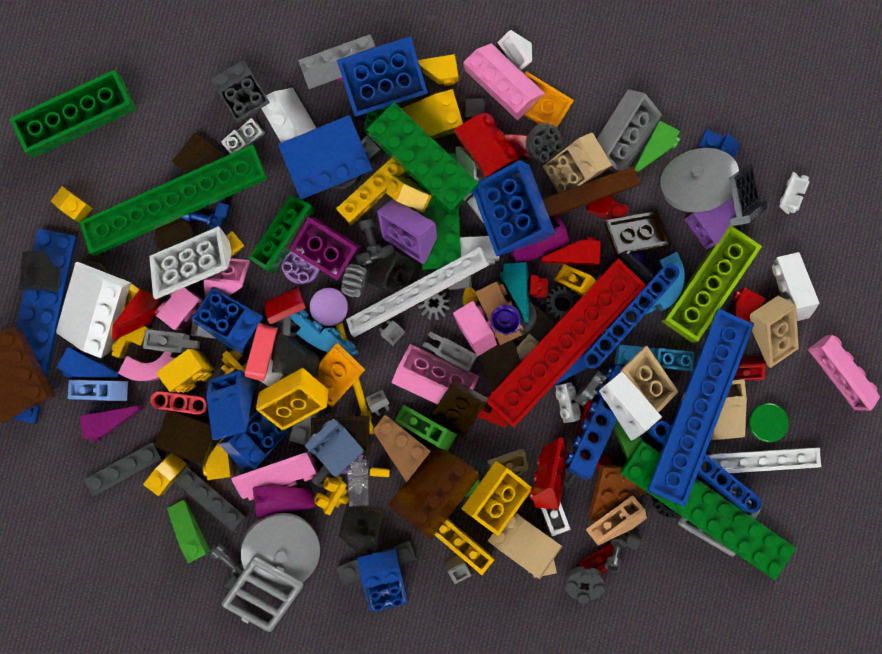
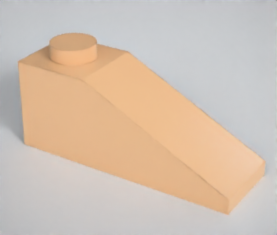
M632 495L588 527L586 531L597 545H601L632 530L647 519L645 509Z

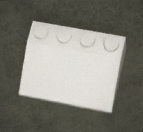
M216 227L149 256L153 297L155 299L228 269L232 255L231 245L220 227Z
M75 262L56 333L80 350L96 357L102 358L109 354L114 339H112V326L122 313L131 282Z

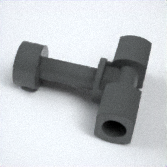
M373 219L359 222L360 230L366 233L369 247L366 248L367 252L356 255L358 265L365 266L372 264L373 260L380 258L385 260L396 257L393 245L381 247V244H376L372 230L375 227Z
M628 532L611 539V544L614 548L612 556L606 559L605 568L611 572H619L622 561L619 559L621 549L629 547L636 550L641 543V536Z
M220 543L210 556L215 560L220 558L232 569L231 574L233 576L225 585L231 590L244 571L242 561L239 563L234 561L224 552L226 548Z

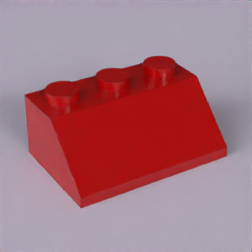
M487 112L476 115L453 130L485 178L518 160L516 151L508 144L504 133L498 129L494 118Z
M558 438L544 446L542 454L538 456L539 468L538 471H535V486L531 488L530 498L534 501L535 508L559 510L566 475L565 467L567 465L565 463L567 452L563 438Z

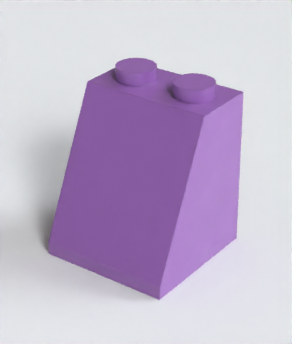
M733 197L717 208L704 212H694L684 219L705 250L718 244L729 227L730 218L735 214Z

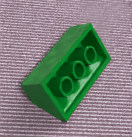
M290 195L248 259L274 275L280 268L285 256L290 253L289 249L305 221L314 214V208L309 203Z

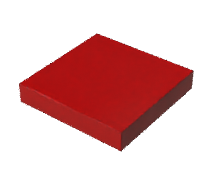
M299 287L264 302L267 320L270 324L306 308Z

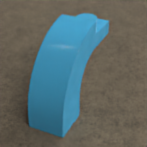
M677 252L656 262L659 270L667 264H674L679 268L680 273L676 281L646 314L656 310V305L659 311L665 310L679 297L683 289L685 274L682 261ZM666 269L665 276L667 278H672V271L670 269ZM647 301L640 304V306L646 307Z

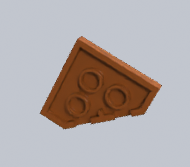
M600 465L587 517L590 521H598L632 495L637 500L646 493V491L619 473L623 466Z

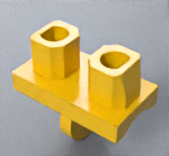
M235 350L226 351L222 354L223 358L221 360L226 364L221 367L225 372L224 375L239 370L245 373L247 363L243 366L238 363L243 354Z
M326 477L323 482L324 489L328 490L326 495L317 493L314 498L315 504L321 507L325 514L330 515L334 507L338 508L341 503L347 504L349 501L345 496L347 485L342 481V477Z

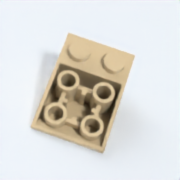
M590 133L578 138L543 165V168L558 193L586 184L611 167L612 164L594 134Z
M745 379L733 380L711 440L745 437L747 404Z

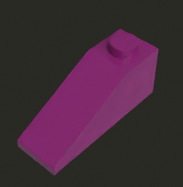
M143 406L80 416L83 439L90 438V442L102 440V436L111 434L141 412Z
M279 485L253 488L257 518L275 513H286L315 507L312 489Z

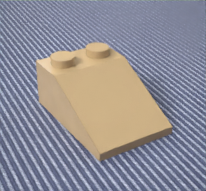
M778 295L750 314V323L754 324L752 329L753 335L768 367H773L799 349L795 304Z
M644 346L620 370L658 413L679 392L648 346Z
M517 512L499 536L493 533L488 540L493 546L538 579L542 577L562 548L559 543Z

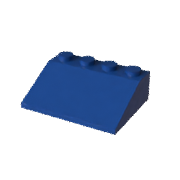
M411 36L337 60L354 116L390 106L393 102L399 103L428 93Z
M350 115L278 144L300 199L373 170Z
M519 160L478 182V188L473 192L496 256L538 243L555 234L529 164Z

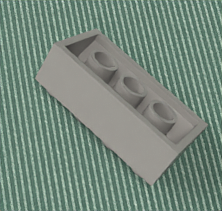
M371 35L298 60L308 88L311 89L341 78L342 75L337 60L376 48Z
M628 89L597 138L598 143L612 164L608 169L614 173L631 166L662 116L661 112L645 93Z

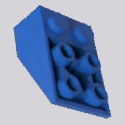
M211 288L191 320L224 345L243 354L255 335L258 324H262L263 316Z
M242 370L209 380L206 397L213 440L247 431L255 382L251 378L245 377V373Z
M255 409L249 414L247 431L225 437L219 445L243 471H252L259 466L291 428L289 427L282 431Z
M396 549L357 558L360 578L370 612L408 604Z

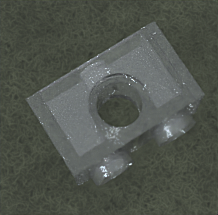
M355 460L347 468L349 506L369 505L367 460Z

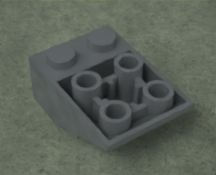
M244 60L211 79L237 123L270 103Z

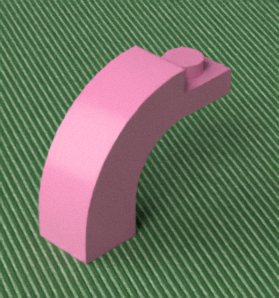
M164 351L159 359L151 363H144L134 357L127 356L118 374L137 381L159 380L160 378L156 372L174 360L176 354L179 353Z

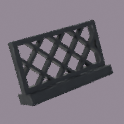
M747 165L729 177L735 214L730 218L731 226L752 223L768 208L766 200L759 201L753 165Z

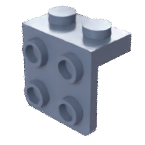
M333 419L327 421L319 433L312 435L305 447L309 452L318 457L333 476L337 477L364 450L342 424Z

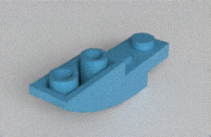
M302 310L288 316L301 327L296 334L311 345L329 352L338 343L352 357L359 353L355 350V345L348 340L345 341L337 329L325 328L322 330L323 327L318 322L308 318L309 315L306 311Z
M617 345L615 364L626 365L643 347ZM649 348L663 369L693 371L694 352Z

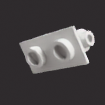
M795 172L792 173L779 205L785 213H796L799 210L803 197L799 196L798 193L805 194L809 184V177L802 175L800 178Z
M572 382L556 385V397L559 400L560 415L563 422L568 423L580 420L579 404H572L571 401L576 395L575 386H572Z

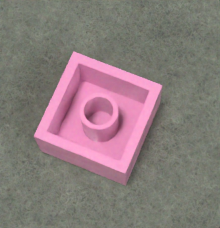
M187 287L170 293L171 298L167 303L164 302L158 308L159 313L156 315L172 329L183 333L192 323V317L204 301Z
M472 301L453 312L460 330L477 357L497 345L495 329L491 322L487 321L480 305L476 307Z

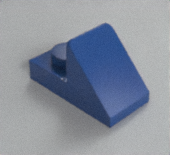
M706 129L698 148L718 149L728 153L735 159L740 144L728 133L722 136Z

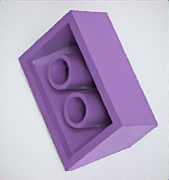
M392 199L377 211L382 238L424 264L437 239L436 225L431 219L422 216L418 211H414Z

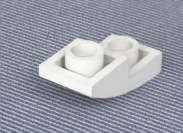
M250 118L238 130H233L221 143L232 154L252 145L265 132L255 119Z

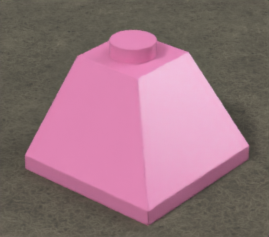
M231 258L228 269L203 279L205 298L211 288L228 297L243 286L250 260Z

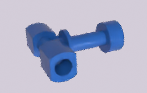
M218 202L215 214L211 213L208 216L193 212L182 217V219L191 222L192 219L205 222L210 230L216 227L222 228L223 221L228 218L231 207Z

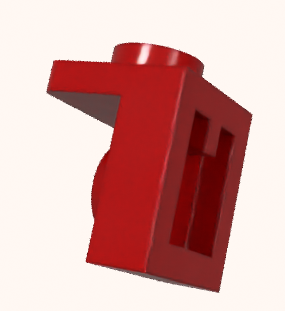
M531 275L529 277V297L546 298L548 279Z

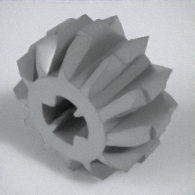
M349 264L347 266L341 285L342 293L351 297H359L361 295L367 276L365 268L356 264Z
M438 292L421 301L424 304L418 305V309L425 308L421 315L424 316L429 312V320L432 318V314H435L436 320L439 319L438 313L444 317L446 314L442 309H450L449 306L443 305L450 302V299L443 300L447 295L446 292H443L441 295ZM438 300V307L435 308L433 306L432 308H430L429 305H431V303L429 301Z

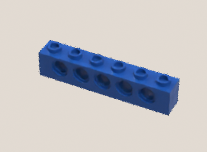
M618 364L607 369L605 373L607 378L604 385L599 386L596 393L598 398L596 402L593 401L590 405L589 412L591 413L588 419L585 418L581 425V429H583L581 435H577L573 442L575 448L572 453L568 454L565 460L567 464L565 470L584 480L591 478L617 421L612 410L604 405V399L599 390L621 373L620 370L623 367ZM597 416L602 418V425H599L596 422ZM589 433H591V434L594 435V437H595V442H594V443H592V442L589 441V439H588V434H589ZM581 450L586 452L587 460H583L580 457Z

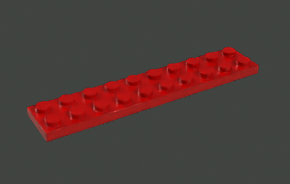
M619 258L616 259L487 397V403L514 428L642 291L646 284Z

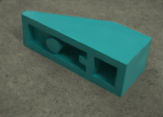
M527 263L503 264V271L500 272L501 283H504L524 322L529 323V270Z

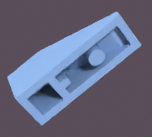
M69 380L68 399L127 401V381Z

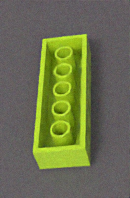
M729 225L720 242L709 249L661 322L690 342H698L712 322L716 310L722 307L762 246L735 227Z

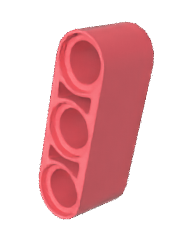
M258 324L245 370V377L265 381L278 327Z
M163 391L155 392L151 396V404L157 409L191 414H205L208 412L207 398ZM160 395H163L165 397V403L163 405H160L158 403V398ZM179 398H183L185 401L182 408H179L177 405ZM199 400L204 403L201 411L196 408V403Z

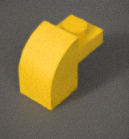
M144 326L115 340L112 345V356L124 359L131 342L143 346L145 329H153Z

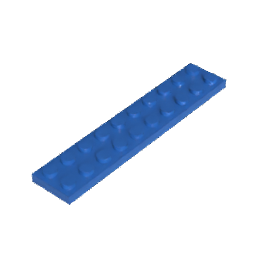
M38 229L16 328H22L47 378L57 335L56 330L62 312L78 237ZM41 405L17 416L13 420L37 423Z
M721 309L716 310L646 491L680 506H686L754 324Z

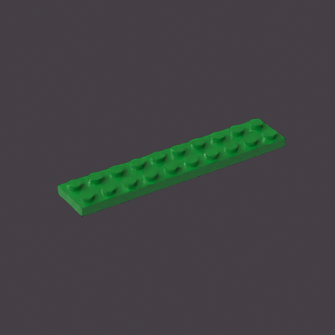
M252 144L80 221L89 254L94 257L267 180L255 146Z
M640 440L619 473L646 491L660 453ZM695 479L685 507L646 491L775 581L796 550L794 546L698 479Z

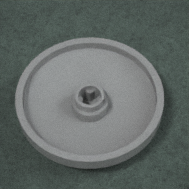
M699 148L687 151L674 158L664 169L660 182L663 196L671 206L686 212H704L717 208L732 197L729 177L739 171L738 165L732 156L718 149Z
M289 513L267 515L256 521L243 538L241 545L243 568H246L253 557H258L275 568L278 565L284 569V573L303 583L314 572L319 561L320 545L317 534L306 520L297 515ZM257 566L251 573L279 590L293 588L291 585Z

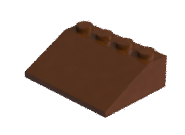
M11 327L0 333V421L4 424L56 397L22 328Z
M435 446L387 506L431 540L480 477L464 461Z

